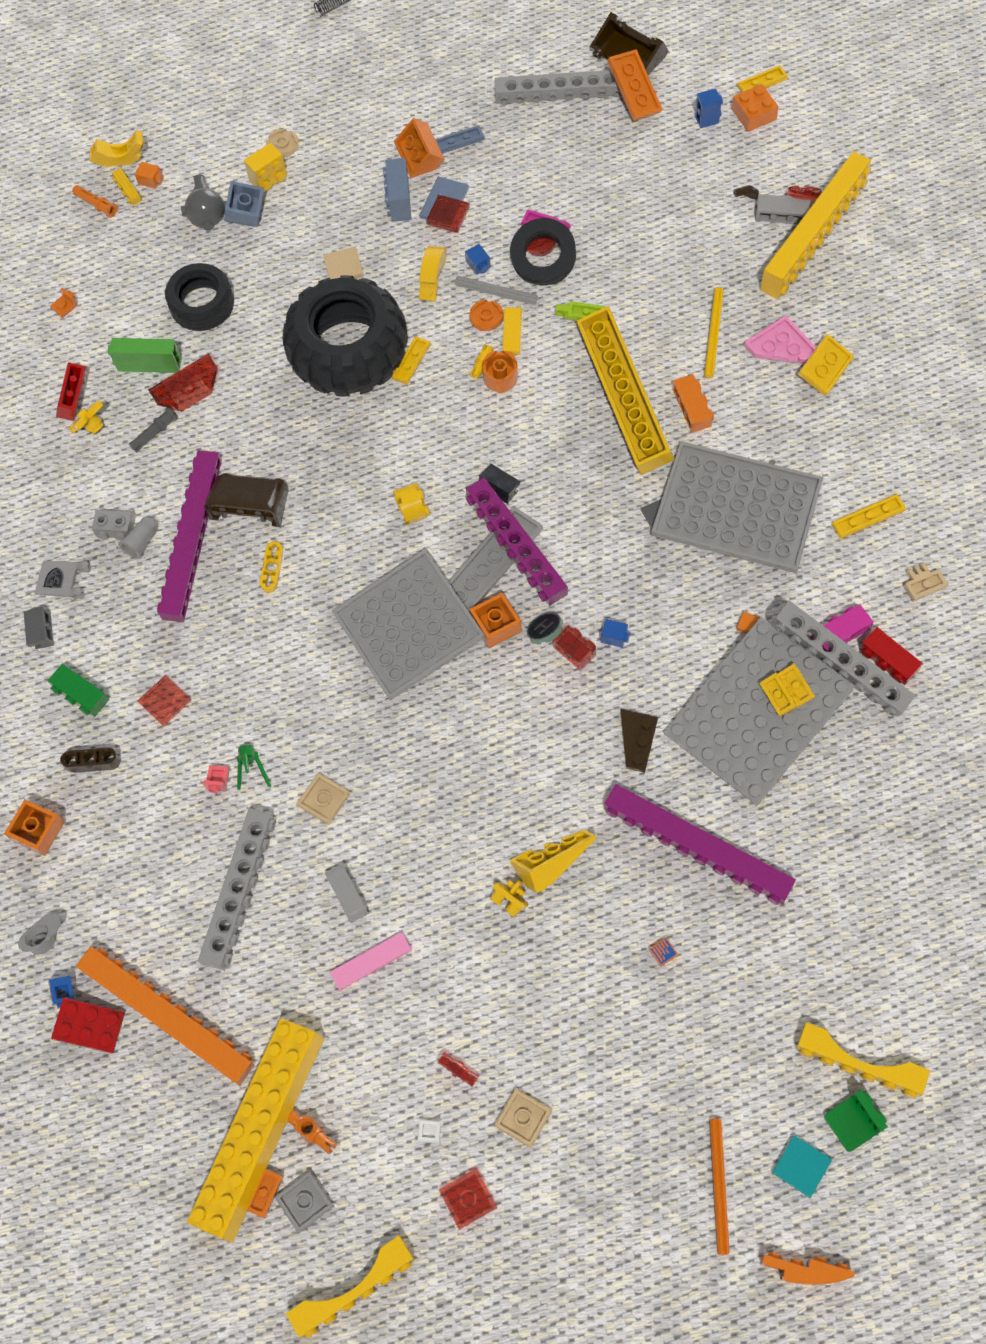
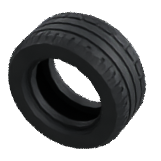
M195 263L184 266L177 270L166 284L165 299L170 313L176 323L188 330L206 331L222 324L233 310L234 296L228 278L222 270L210 264ZM203 287L216 291L213 300L206 305L190 307L183 304L186 295L195 289Z

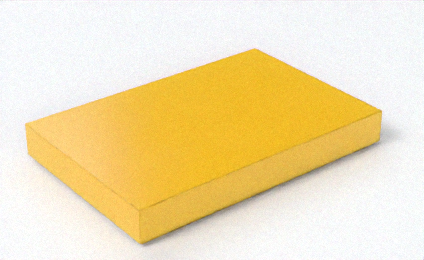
M826 334L800 369L798 375L826 396L852 361L854 355L829 334Z

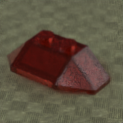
M208 353L151 387L148 391L157 405L182 412L212 394L218 368Z

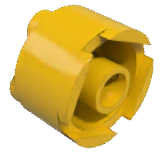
M412 483L393 491L399 511L404 516L403 520L406 526L425 519L430 515L428 507L423 500L424 495L417 483Z

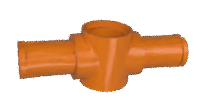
M295 1110L290 1112L287 1122L294 1126V1130L306 1142L318 1145L327 1154L333 1152L329 1146L335 1150L337 1142L325 1135L324 1130L312 1118L304 1115L301 1116ZM308 1127H313L310 1133L305 1134V1130Z

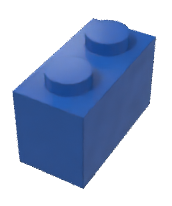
M716 88L697 93L695 118L700 129L719 123L722 115L721 105H723V98L721 94H718Z

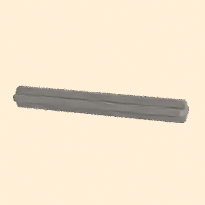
M457 276L455 279V285L532 305H535L538 300V296L535 294L462 276Z

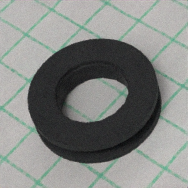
M538 218L525 223L517 230L511 242L510 255L513 267L519 277L534 285L547 286L562 281L572 271L576 261V246L571 231L563 223L551 218ZM545 237L555 240L561 248L560 256L555 263L550 266L539 267L534 266L528 261L526 251L531 242Z

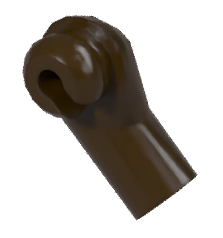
M746 185L734 189L733 193L735 197L744 195L750 199H755L759 195V190L751 185Z

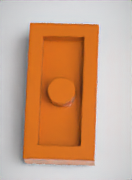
M265 1169L247 1211L265 1219L284 1177Z

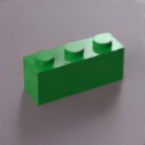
M61 664L47 680L52 686L50 688L51 691L58 696L63 694L65 696L64 699L72 706L74 704L80 706L78 709L86 716L90 713L95 717L110 700L103 691L64 664Z

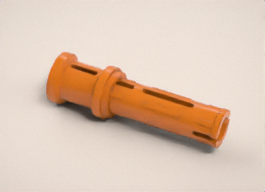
M75 185L72 189L73 195L93 205L97 211L104 212L107 217L112 218L116 214L118 207L115 203H109L106 198L97 197L79 185Z

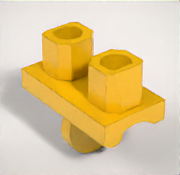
M510 880L507 882L506 885L511 890L501 882L499 884L495 883L492 887L494 892L490 900L497 905H501L505 898L509 900L510 904L505 909L508 914L514 917L521 910L528 907L529 904L517 895L519 894L523 897L526 893L521 889L523 883L520 880L516 884Z

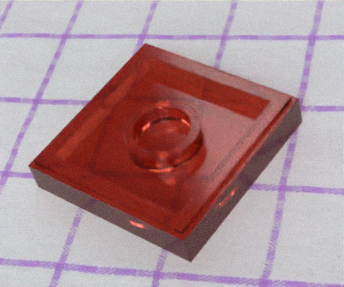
M438 194L426 219V224L458 233L470 208V203Z
M166 675L137 700L163 727L192 701Z
M477 1168L439 1189L459 1230L497 1209Z

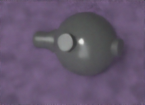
M198 174L193 178L195 187L188 195L185 206H181L182 216H187L194 226L204 228V230H211L213 226L223 219L226 201H223L216 191L206 185L204 175Z

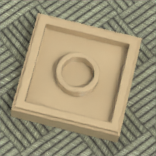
M356 246L323 254L330 279L340 278L341 275L354 276L355 279L364 277Z
M317 773L296 806L325 824L330 825L351 793L320 773Z
M515 1088L494 1127L531 1149L548 1120L552 1109Z

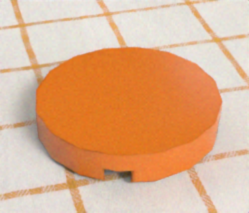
M481 300L471 307L469 313L470 322L478 330H494L501 325L504 319L503 309L496 301Z

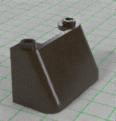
M610 12L589 46L593 51L592 54L598 59L602 57L608 60L609 57L637 49L644 68L649 75L668 54L669 50L665 43L658 38H649L629 27L626 22L617 20L618 16Z
M223 473L217 476L206 498L204 508L210 520L219 521L220 516L226 518L227 514L259 517L261 522L269 520L272 522L273 527H281L289 488L282 479L272 480L233 476Z

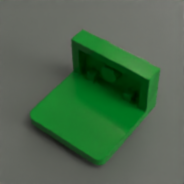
M862 1089L824 1115L825 1121L847 1152H852L888 1127L881 1111L877 1112L872 1105L874 1103L873 1099L867 1092L864 1093Z

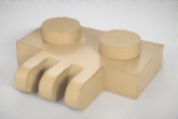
M925 563L920 564V568L915 566L913 570L911 568L906 570L911 581L905 583L904 587L913 602L948 587V583L941 571L938 569L930 572Z

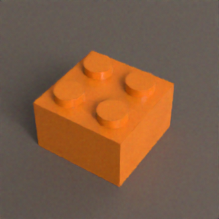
M760 84L734 95L731 110L746 131L749 132L777 120L779 106L763 84Z
M503 593L469 609V613L485 635L483 641L488 649L521 633V620Z
M24 799L4 835L11 841L45 856L65 821L58 814Z

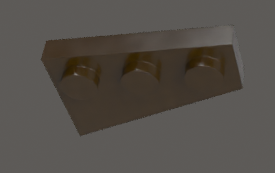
M620 709L626 769L645 773L658 717Z

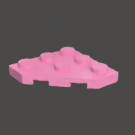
M786 315L744 342V347L754 358L805 364L816 349V346Z

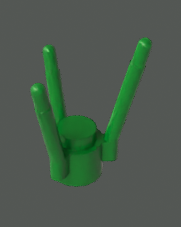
M252 745L239 747V756H237V790L241 789L242 764H244L245 772L249 773V764H252L254 760L267 786L271 787L258 752H254Z

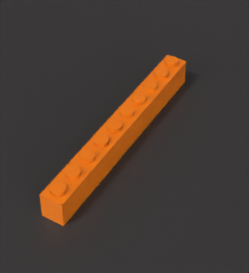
M90 946L75 967L240 1086L255 1066L251 1062L252 1057L244 1051L241 1054L234 1050L236 1045L228 1039L224 1042L218 1038L220 1034L210 1027L206 1030L202 1027L203 1021L196 1016H193L191 1019L186 1015L187 1010L179 1004L176 1007L170 1004L172 999L164 993L158 995L154 992L156 988L149 982L141 983L138 980L140 976L135 972L123 970L124 964L115 958L113 961L108 959L107 956L109 954L100 947L96 950Z

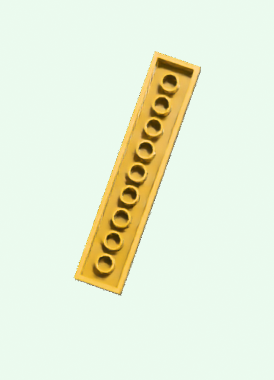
M854 151L851 153L764 269L760 291L777 300L781 295H786L790 283L794 284L799 271L805 269L807 260L814 257L816 248H820L825 241V236H829L833 231V225L840 222L842 213L847 212L851 206V201H855L859 196V190L866 187L868 183L867 177L871 171V159Z
M606 306L577 320L579 329L641 475L674 461V456L610 307Z
M280 1018L186 1223L222 1240L234 1242L247 1213L248 1206L287 1124L288 1116L296 1104L325 1039L317 1032Z

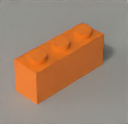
M694 374L673 380L672 390L690 432L693 433L711 427L714 414L707 406L706 396L702 395L699 380L696 381Z

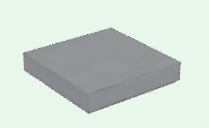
M311 1170L274 1197L298 1234L335 1207Z

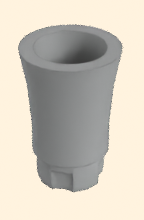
M143 517L129 534L118 543L120 549L127 555L140 559L145 547L158 528L156 522L151 518Z

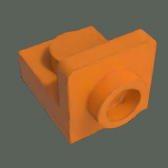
M61 288L62 296L51 304L50 308L61 318H64L78 305L75 301V295L70 290L67 292L64 288Z

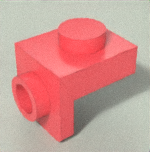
M209 765L207 779L203 781V785L208 792H226L229 767Z

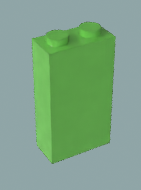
M112 338L111 344L108 345V355L111 356L113 365L116 366L118 372L180 373L182 358L174 339Z

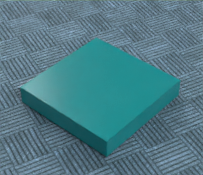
M794 1135L772 1174L808 1198H811L832 1159Z

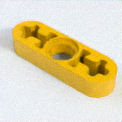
M277 541L267 544L264 555L260 585L262 590L267 593L275 591L279 581L283 548ZM277 547L278 551H275V558H273L271 550ZM269 564L277 565L275 570H267ZM268 575L271 576V582L273 583L270 584L269 587H267L265 584L268 583Z

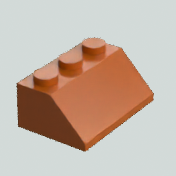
M412 118L394 140L401 158L406 159L410 178L436 170L444 161L441 150L426 122Z

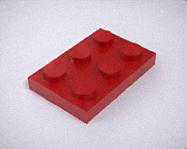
M63 997L51 1040L113 1054L125 1012Z

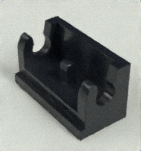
M490 464L479 475V480L485 478L500 499L506 504L518 492L516 489L521 482L493 464Z

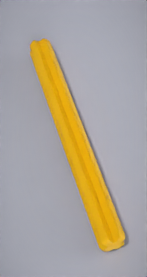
M722 287L714 289L705 378L714 377L724 292Z

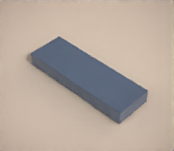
M477 125L435 140L441 153L444 154L483 141L485 136L480 126Z

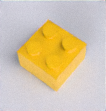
M271 142L244 159L249 182L253 186L264 188V191L270 190L273 185L282 182L287 177L283 156Z

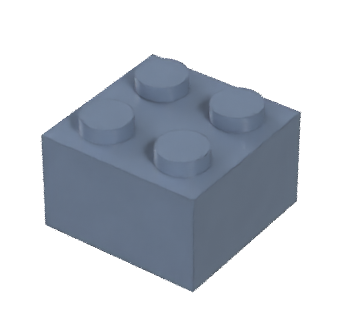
M230 181L224 221L258 227L264 188Z

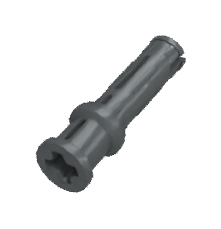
M166 407L165 412L158 418L155 417L153 423L128 445L137 453L157 433L165 431L172 421L177 420V417Z

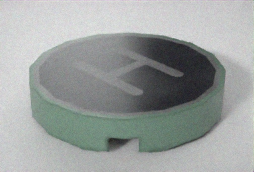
M556 613L542 614L529 624L527 636L532 643L537 645L544 641L546 643L551 642L562 632L563 621Z

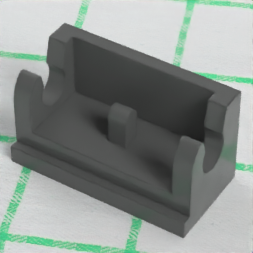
M43 606L24 611L26 645L28 647L35 646V649L54 646L51 612Z

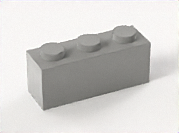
M759 194L756 221L799 224L810 209V198Z

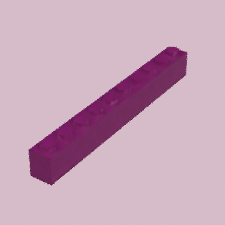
M197 450V455L193 458V471L189 474L190 484L189 488L185 490V504H182L181 507L182 517L177 523L178 533L173 540L174 550L173 553H170V566L165 573L166 583L165 586H162V599L157 606V613L162 620L184 622L209 518L204 505L219 475L222 463L219 452Z
M615 784L604 803V810H606V814L609 816L623 819V822L629 827L636 826L640 828L641 832L648 837L652 835L657 837L658 841L665 846L672 845L677 848L678 853L694 857V860L700 865L705 866L707 864L713 867L712 870L719 875H728L734 883L738 885L743 883L750 887L749 890L754 894L767 896L768 901L773 904L779 905L780 903L783 905L796 881L793 877Z

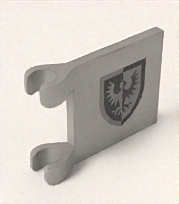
M43 561L35 594L83 599L85 593L82 592L81 588H73L77 571L89 573L91 566L86 561Z

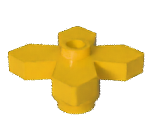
M97 400L87 409L83 408L76 415L78 419L68 429L75 433L84 427L89 433H97L104 424L95 413L103 404Z

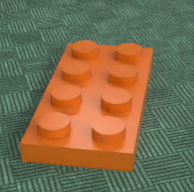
M637 49L608 58L607 62L633 121L660 113L663 110Z

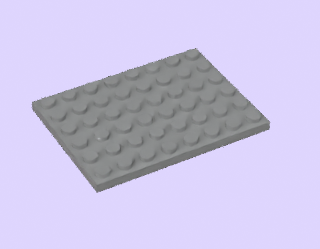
M681 441L651 535L797 574L823 477Z
M761 617L664 731V735L755 806H758L855 689V685L817 657H814L810 652L808 653L805 648L792 642L790 637L779 632L771 623ZM795 663L816 698L785 715L779 716L759 683Z

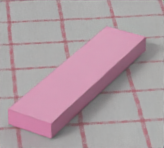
M400 932L330 971V974L339 991L411 952L412 949L404 934Z

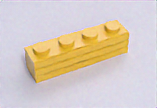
M119 168L112 172L114 183L117 182L119 190L122 189L121 192L124 197H127L128 203L134 206L141 202L139 193L122 169Z

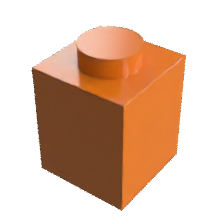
M145 162L140 163L134 174L139 185L154 189L163 181L160 167Z

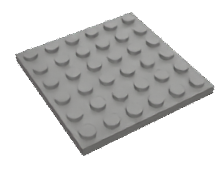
M426 549L332 610V613L390 701L485 638L484 633Z

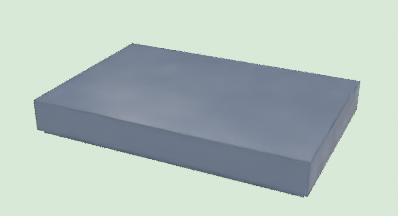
M438 176L419 214L420 218L451 227L468 192L469 185Z

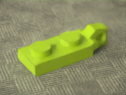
M570 301L566 305L556 304L555 316H562L564 319L577 321L605 306Z

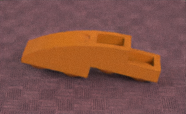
M768 1252V1255H762L760 1265L782 1271L780 1280L795 1284H830L844 1281L855 1275L854 1271L849 1270L850 1266L836 1262V1266L827 1264L828 1259L814 1256V1259H808L807 1265L804 1267V1262L792 1258H790V1262L781 1260L782 1255Z

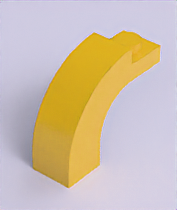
M136 130L129 140L122 144H110L96 139L90 147L89 161L106 167L133 164L141 157V149L144 144L142 132Z
M429 245L426 248L419 277V299L437 300L439 276L442 266L446 263L447 247Z

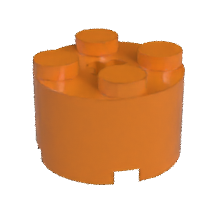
M492 351L485 356L482 364L485 385L490 390L498 393L508 391L516 385L518 381V365L513 354L508 351Z

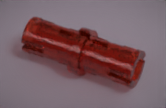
M446 1052L442 1054V1057L437 1062L453 1073V1077H459L471 1087L474 1086L479 1078V1075L464 1066L465 1063L462 1061L458 1062Z

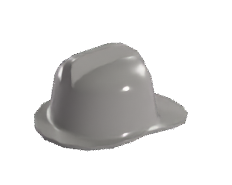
M51 913L39 920L33 927L22 934L18 942L19 949L25 952L31 951L34 955H40L49 951L54 945L55 933L60 927V916Z

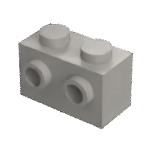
M96 509L92 530L96 537L100 539L115 538L121 541L134 528L136 520L132 512Z

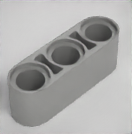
M343 864L325 872L350 923L369 914Z

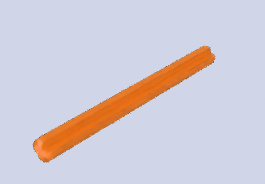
M711 1119L710 1138L718 1255H728L730 1249L721 1119Z

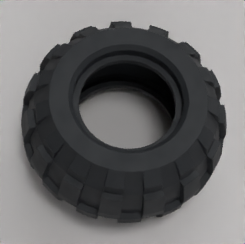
M341 275L340 278L335 279L325 278L318 281L316 286H309L299 294L298 300L294 301L293 304L291 303L287 311L282 335L287 360L296 375L305 383L309 382L312 388L321 393L329 394L334 392L336 396L341 397L350 396V393L360 392L361 395L370 392L376 384L383 385L388 381L396 367L400 366L408 341L405 317L393 296L386 289L383 290L381 287H378L376 282L366 278L357 280L354 276ZM356 322L369 326L362 338L346 345H331L319 338L326 330L341 323Z

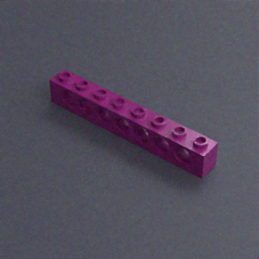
M482 478L467 487V496L465 497L467 503L470 506H474L479 519H484L488 531L496 535L498 544L501 547H505L506 553L511 560H515L519 572L527 576L529 585L537 589L541 601H546L551 606L567 596L568 586L487 480ZM512 541H519L516 544L511 543ZM523 554L529 555L528 557H522ZM533 568L540 569L539 571H532ZM550 582L551 584L543 585L542 583Z

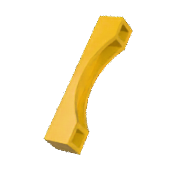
M808 1022L803 1026L796 1047L802 1056L807 1058L815 1056L821 1059V1063L828 1066L838 1065L841 1067V1071L848 1074L856 1072L861 1074V1078L868 1082L876 1080L883 1083L882 1086L892 1091H895V1088L904 1091L903 1095L912 1099H916V1096L921 1097L924 1094L931 1071L911 1062L888 1067L862 1062L842 1050L826 1029Z
M398 1235L380 1248L371 1271L354 1289L330 1300H304L285 1314L298 1337L303 1338L305 1336L308 1339L318 1332V1326L323 1323L327 1326L337 1319L336 1314L341 1310H344L346 1313L355 1307L356 1303L354 1301L360 1297L366 1299L375 1293L373 1288L381 1283L382 1286H385L394 1279L393 1274L399 1270L401 1273L407 1271L413 1266L411 1262L415 1259L402 1237Z

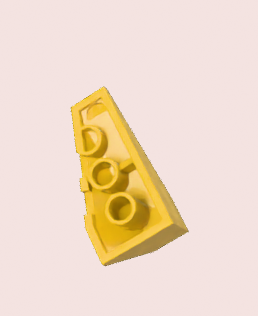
M584 829L563 837L560 844H550L549 842L544 844L545 849L534 853L533 849H530L509 861L527 888L536 893L541 892L553 884L597 838L595 834Z

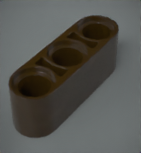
M112 748L66 751L61 755L60 762L70 773L114 770L119 767L121 759ZM114 756L110 762H107L109 757ZM94 758L93 762L88 763L89 759ZM75 759L73 764L68 765L71 760Z

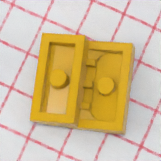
M795 663L759 683L779 716L785 715L816 698Z

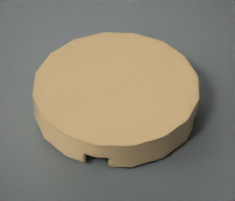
M286 129L275 130L266 140V145L271 142L282 154L283 158L294 154L299 146L297 135L293 131L290 132Z

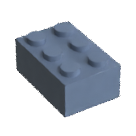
M406 159L385 160L386 167H383V176L387 178L384 181V189L388 191L385 194V203L388 205L387 215L391 216L392 222L412 220Z

